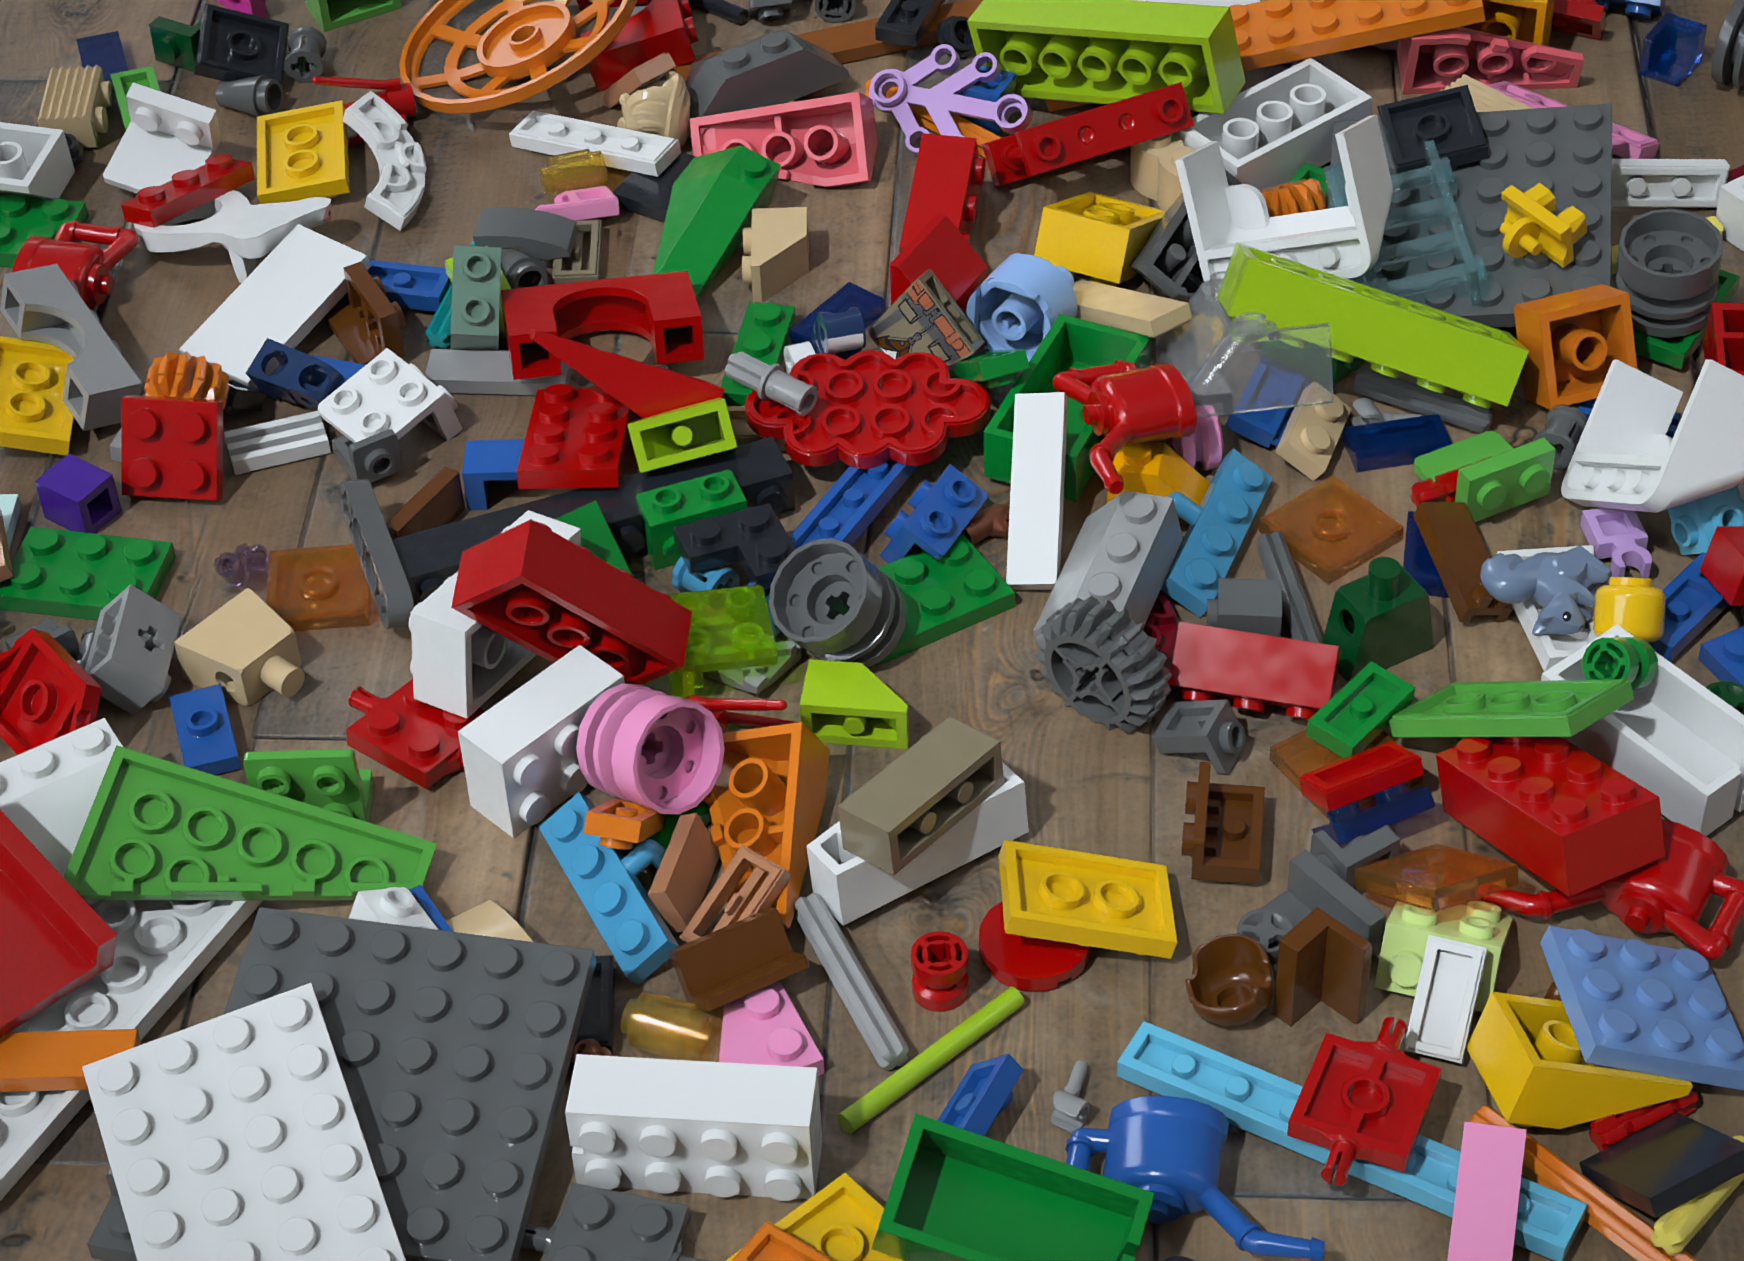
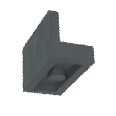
M1304 850L1292 858L1289 862L1287 891L1260 909H1272L1281 912L1290 919L1295 927L1318 907L1369 941L1372 945L1371 960L1381 953L1386 915L1308 850Z

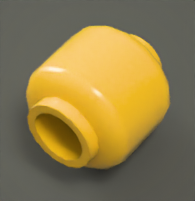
M1609 577V585L1599 587L1595 593L1594 634L1598 637L1618 624L1634 637H1640L1647 642L1660 640L1664 634L1665 593L1658 587H1653V578Z

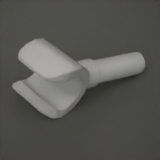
M1360 398L1354 401L1353 407L1360 416L1349 418L1356 430L1365 437L1374 436L1383 426H1421L1422 424L1421 414L1380 412L1369 398Z
M1080 1060L1075 1062L1067 1086L1064 1087V1090L1058 1089L1054 1093L1052 1101L1055 1110L1050 1118L1051 1124L1070 1133L1078 1128H1083L1090 1112V1102L1079 1097L1089 1068L1086 1062Z

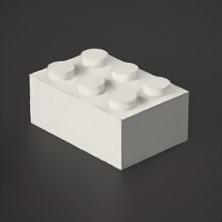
M579 645L459 730L458 736L470 806L512 838H515L531 825L542 821L550 811L569 797L581 792L588 784V781L579 768L576 751L579 726L589 706L604 691L620 684H625L624 675Z

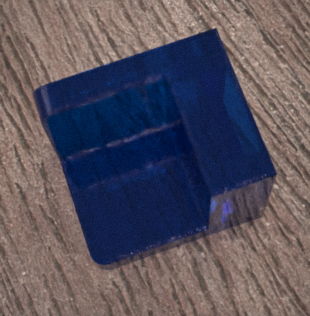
M1666 13L1644 38L1639 75L1675 87L1681 86L1701 62L1707 25Z

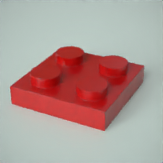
M137 395L121 397V495L211 501L222 499L223 400Z

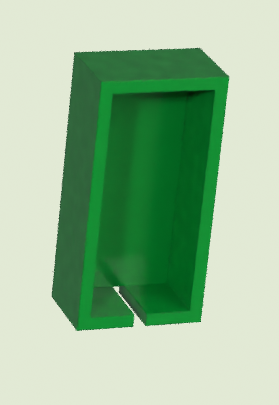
M1059 314L1030 359V369L1023 370L1017 379L1018 381L1015 382L984 430V476L1011 484L1015 394L1058 392L1053 386V378L1056 374L1066 372L1070 368L1078 370L1114 364L1117 360L1132 362L1138 369L1149 367L1150 337ZM1067 397L1064 499L1076 502L1095 471L1090 463V449L1095 444L1100 443L1104 436L1096 435L1091 425L1085 424L1082 414L1084 405Z
M915 1113L871 1249L905 1261H1135L1136 1257L1133 1256L1140 1245L1154 1193Z

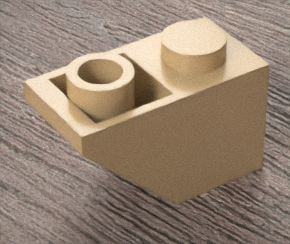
M807 207L752 209L751 227L743 228L744 255L751 256H742L743 284H752L753 302L767 300L809 272Z

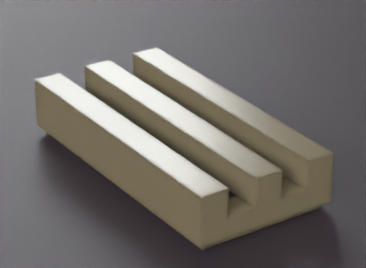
M601 220L576 221L579 229L573 246L572 270L564 271L565 257L554 258L552 284L600 280L603 237ZM591 231L589 270H582L585 232Z

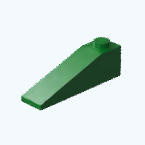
M743 146L693 158L673 184L653 274L688 271L696 300L698 301L743 242V228L751 227L752 209L768 208L770 206L781 165Z

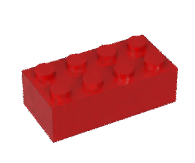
M532 519L462 552L451 606L454 610L552 663H555L574 648L581 645L624 675L625 684L642 685L684 667L692 611L673 601L669 595L655 591L633 578L629 572L615 568L593 555L589 549L575 545L553 532L546 524L535 522Z
M1469 737L1459 741L1455 747L1436 754L1443 811L1569 897L1666 857L1659 796L1562 737Z

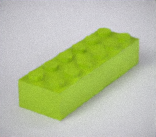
M983 0L967 20L976 55L982 52H989L996 57L1000 63L1001 70L1016 73L1017 86L1012 94L1021 97L1110 104L1182 82L1190 111L1225 114L1246 83L1231 9L1226 6L1136 0ZM986 62L983 65L992 67L993 63Z
M1238 242L1235 245L1217 295L1218 300L1226 310L1225 314L1232 317L1231 323L1253 332H1260L1261 326H1265L1278 332V338L1286 343L1306 348L1308 341L1326 348L1324 354L1347 363H1352L1354 356L1371 363L1370 369L1380 374L1398 378L1400 372H1404L1416 378V384L1438 393H1444L1446 387H1450L1462 393L1463 400L1490 409L1492 402L1508 406L1529 352L1509 332Z

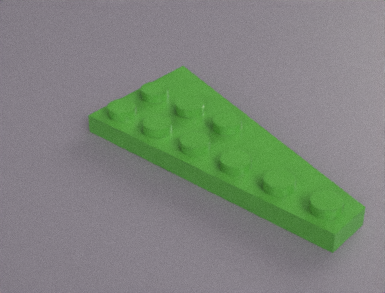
M116 745L65 872L64 879L84 900H355L358 891L386 889L389 887H405L410 890L418 885L423 887L437 843Z

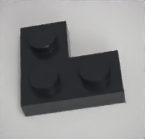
M769 503L673 527L674 544L690 573L739 561L756 592L770 589L779 566L796 549Z

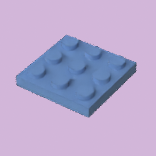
M1548 926L1540 941V945L1586 1063L1744 1091V1042L1707 958L1700 953L1686 948L1673 949L1647 944L1637 939L1625 940L1598 935L1584 929L1571 930Z

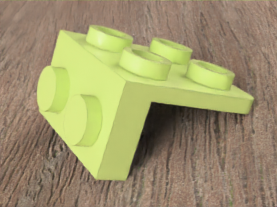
M1413 889L1411 893H1401L1386 922L1374 988L1415 997L1428 936L1432 935L1488 949L1475 1006L1476 1011L1483 1012L1491 992L1495 990L1501 954L1509 935L1513 918L1501 913L1502 909L1499 906L1484 901H1469L1467 905L1444 901L1445 896L1429 889Z

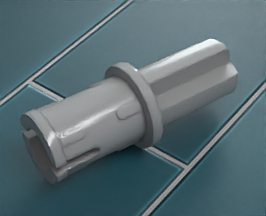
M743 352L732 353L728 358V364L725 368L727 377L756 391L761 400H774L796 411L801 416L807 415L813 409L818 398L817 388L786 374L783 366L779 364L770 366Z

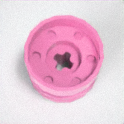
M620 684L604 691L589 706L579 726L576 751L579 768L588 783L604 794L632 801L638 806L660 814H681L698 806L712 791L722 770L725 747L722 728L713 713L702 705L681 697L666 695L661 691L652 690L646 686Z

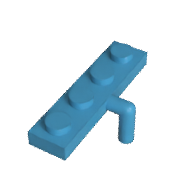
M1234 448L1222 459L1200 506L1180 492H1173L1168 496L1174 499L1177 515L1189 523L1190 526L1181 542L1161 590L1199 618L1207 611V599H1215L1218 593L1219 578L1226 577L1273 479L1272 476Z
M578 792L540 825L539 829L611 953L614 955L625 977L639 985L670 958L668 951L679 947L637 877L649 865L658 870L666 848L655 840L646 839L628 855L624 856L621 849L600 845V836L583 834L586 812L595 806L589 798Z

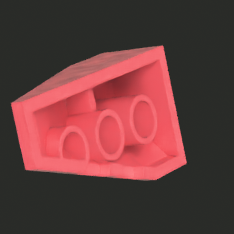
M1464 27L1399 39L1397 50L1402 94L1439 92L1441 89L1444 90L1446 86H1450L1452 81L1456 82L1457 78L1461 79L1463 74L1487 86L1507 81L1528 90L1577 88L1584 63L1583 53Z
M861 92L689 119L693 156L699 157L743 146L780 164L781 168L778 179L825 188L871 182L878 145L873 100Z

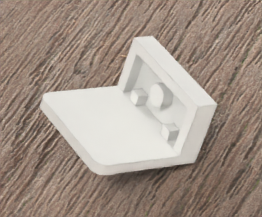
M388 348L318 405L321 417L353 443L388 429H392L399 440L421 421L447 441L462 430L454 412L458 405L452 395L444 387L436 386L428 380L414 364L406 363Z

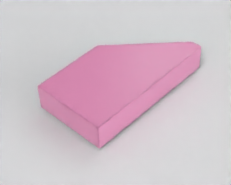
M606 186L565 191L554 198L555 203L541 204L535 209L560 215L574 221L620 215L619 201Z

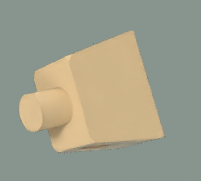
M246 588L174 641L184 680L201 688L221 684L224 698L243 706L254 705L273 689L285 697H291L301 689L305 680V674L300 669L302 663L293 629L249 588Z

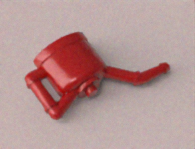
M79 220L64 222L54 239L45 236H31L26 240L16 257L12 272L57 264L67 279L75 283L79 295L87 307L93 310L96 304L100 305L104 302L107 294L110 295L112 293L114 281L113 277L109 276V271L138 244L139 236L135 231L124 229L123 226L118 225L116 227L81 223ZM81 241V242L97 243V244H104V245H109V246L103 251L102 248H100V247L97 246V245L86 244V243H78V242Z
M1117 360L1114 364L1078 370L1070 368L1066 372L1056 374L1053 378L1055 390L1065 392L1067 397L1084 405L1082 414L1085 424L1091 425L1096 435L1104 436L1100 443L1095 444L1090 449V463L1104 482L1105 489L1112 494H1119L1124 489L1123 477L1118 474L1113 464L1115 455L1123 446L1169 438H1184L1195 433L1197 416L1193 396L1187 382L1179 370L1172 364L1162 363L1138 369L1132 362Z
M1662 819L1666 857L1570 897L1558 889L1550 892L1543 890L1534 895L1490 885V882L1477 881L1472 891V897L1478 901H1486L1525 916L1543 917L1544 919L1551 918L1553 914L1601 901L1609 911L1617 915L1620 921L1630 929L1646 934L1656 932L1674 933L1709 960L1720 959L1725 951L1730 949L1733 943V935L1744 914V881L1725 875L1729 867L1725 852L1714 841L1699 831ZM1711 895L1724 898V902L1712 926L1706 930L1697 922Z

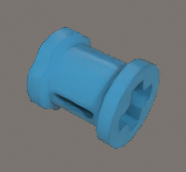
M682 557L677 561L672 572V586L682 593H693L703 599V604L706 608L714 612L724 610L732 602L740 584L737 572L726 567L723 569L715 567L695 572L691 575ZM718 586L722 588L721 591L716 590Z

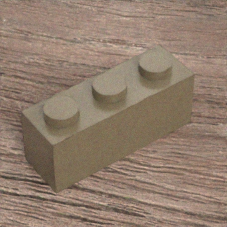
M949 716L837 806L843 849L893 876L1004 785L1001 742Z

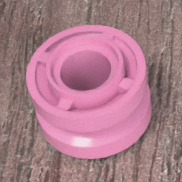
M1209 400L1195 402L1197 416L1195 433L1189 437L1165 440L1169 443V447L1193 468H1195L1196 462H1199L1205 471L1218 469L1223 454V433L1219 417Z

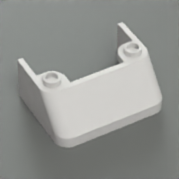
M1377 115L1367 116L1335 134L1346 181L1345 192L1348 206L1269 217L1266 200L1257 188L1248 184L1228 185L1218 141L1209 142L1175 160L1202 277L1212 291L1219 292L1237 242L1346 279L1361 276L1374 267L1379 257L1393 195V185Z
M1706 359L1674 437L1671 438L1666 433L1683 392L1619 360H1613L1563 478L1561 487L1563 497L1585 507L1657 513L1731 489L1737 484L1743 483L1744 376L1711 359Z

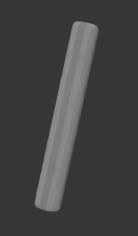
M812 893L807 897H799L794 904L796 908L794 916L878 1065L888 1071L896 1066L902 1067L908 1061L907 1053L909 1052V1047L825 901L816 893Z

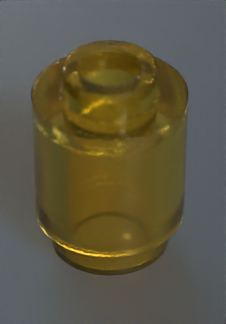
M587 148L546 157V167L539 168L544 193H552L554 198L565 191L608 186L606 165L600 150L590 152Z
M643 991L637 1000L630 999L621 1020V1032L627 1034L629 1047L676 1060H685L687 1057L699 1059L709 1039L712 1019L710 1014L701 1012L697 1004Z

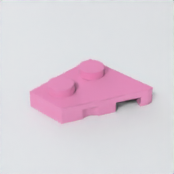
M780 981L724 1005L719 1062L815 1067L818 1070V1076L825 1074L824 1059Z

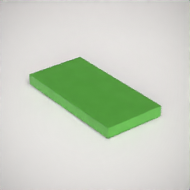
M1626 679L1452 682L1394 714L1389 719L1392 737H1572L1634 700L1631 682L1626 681Z

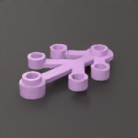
M941 44L934 48L930 56L904 72L897 69H885L878 72L870 83L869 97L873 100V104L878 110L894 114L906 135L905 144L916 157L918 156L919 148L914 147L915 140L921 137L922 133H930L927 129L919 126L909 104L925 107L941 135L966 137L962 136L950 113L993 121L1004 132L1015 134V132L1025 130L1032 119L1031 109L1021 96L1007 94L1002 96L997 102L957 95L978 81L990 83L999 77L1001 66L993 54L982 52L976 55L970 65L931 89L917 87V85L936 72L948 75L958 69L960 65L958 53L952 46ZM952 54L949 63L939 65V60L943 55ZM984 63H993L989 72L980 73V67ZM898 87V92L893 97L886 98V93L890 88ZM1012 113H1022L1021 118L1017 122H1008V118Z

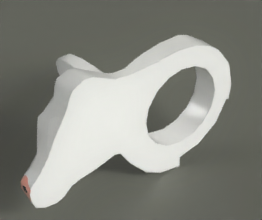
M232 190L155 228L133 224L139 236L140 247L150 252H179L217 244L223 245L229 251L235 274L239 282L242 283L257 268L256 258H261L270 251H273L297 224L312 229L330 221L331 199L311 197L292 202L251 205L242 193ZM193 219H204L191 224L172 226Z

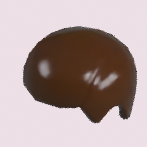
M1240 933L1219 935L1200 945L1193 952V970L1191 978L1185 980L1190 1003L1193 1004L1195 1012L1203 1020L1225 1027L1245 1024L1254 1021L1270 1004L1274 994L1275 977L1270 959L1257 939Z

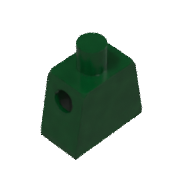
M1383 556L1373 559L1369 563L1368 575L1340 586L1335 592L1323 643L1339 646L1341 650L1339 674L1347 682H1350L1371 661L1384 669H1388L1433 649L1429 596L1426 590L1393 558Z

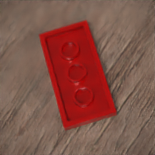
M553 384L545 389H537L517 467L518 489L619 487L629 436L627 424L631 423L633 411L596 385L593 388H573L567 384Z

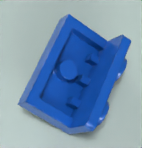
M949 464L934 485L925 479L908 501V504L915 509L910 516L903 510L896 516L884 532V535L891 539V541L879 557L889 564L903 558L915 543L932 557L940 560L988 498V493Z

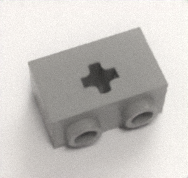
M131 584L100 611L85 671L102 687L100 696L134 715L150 701L154 703L159 701L170 685L171 676L168 675L171 659L176 654L174 641L178 639L177 633L182 616Z

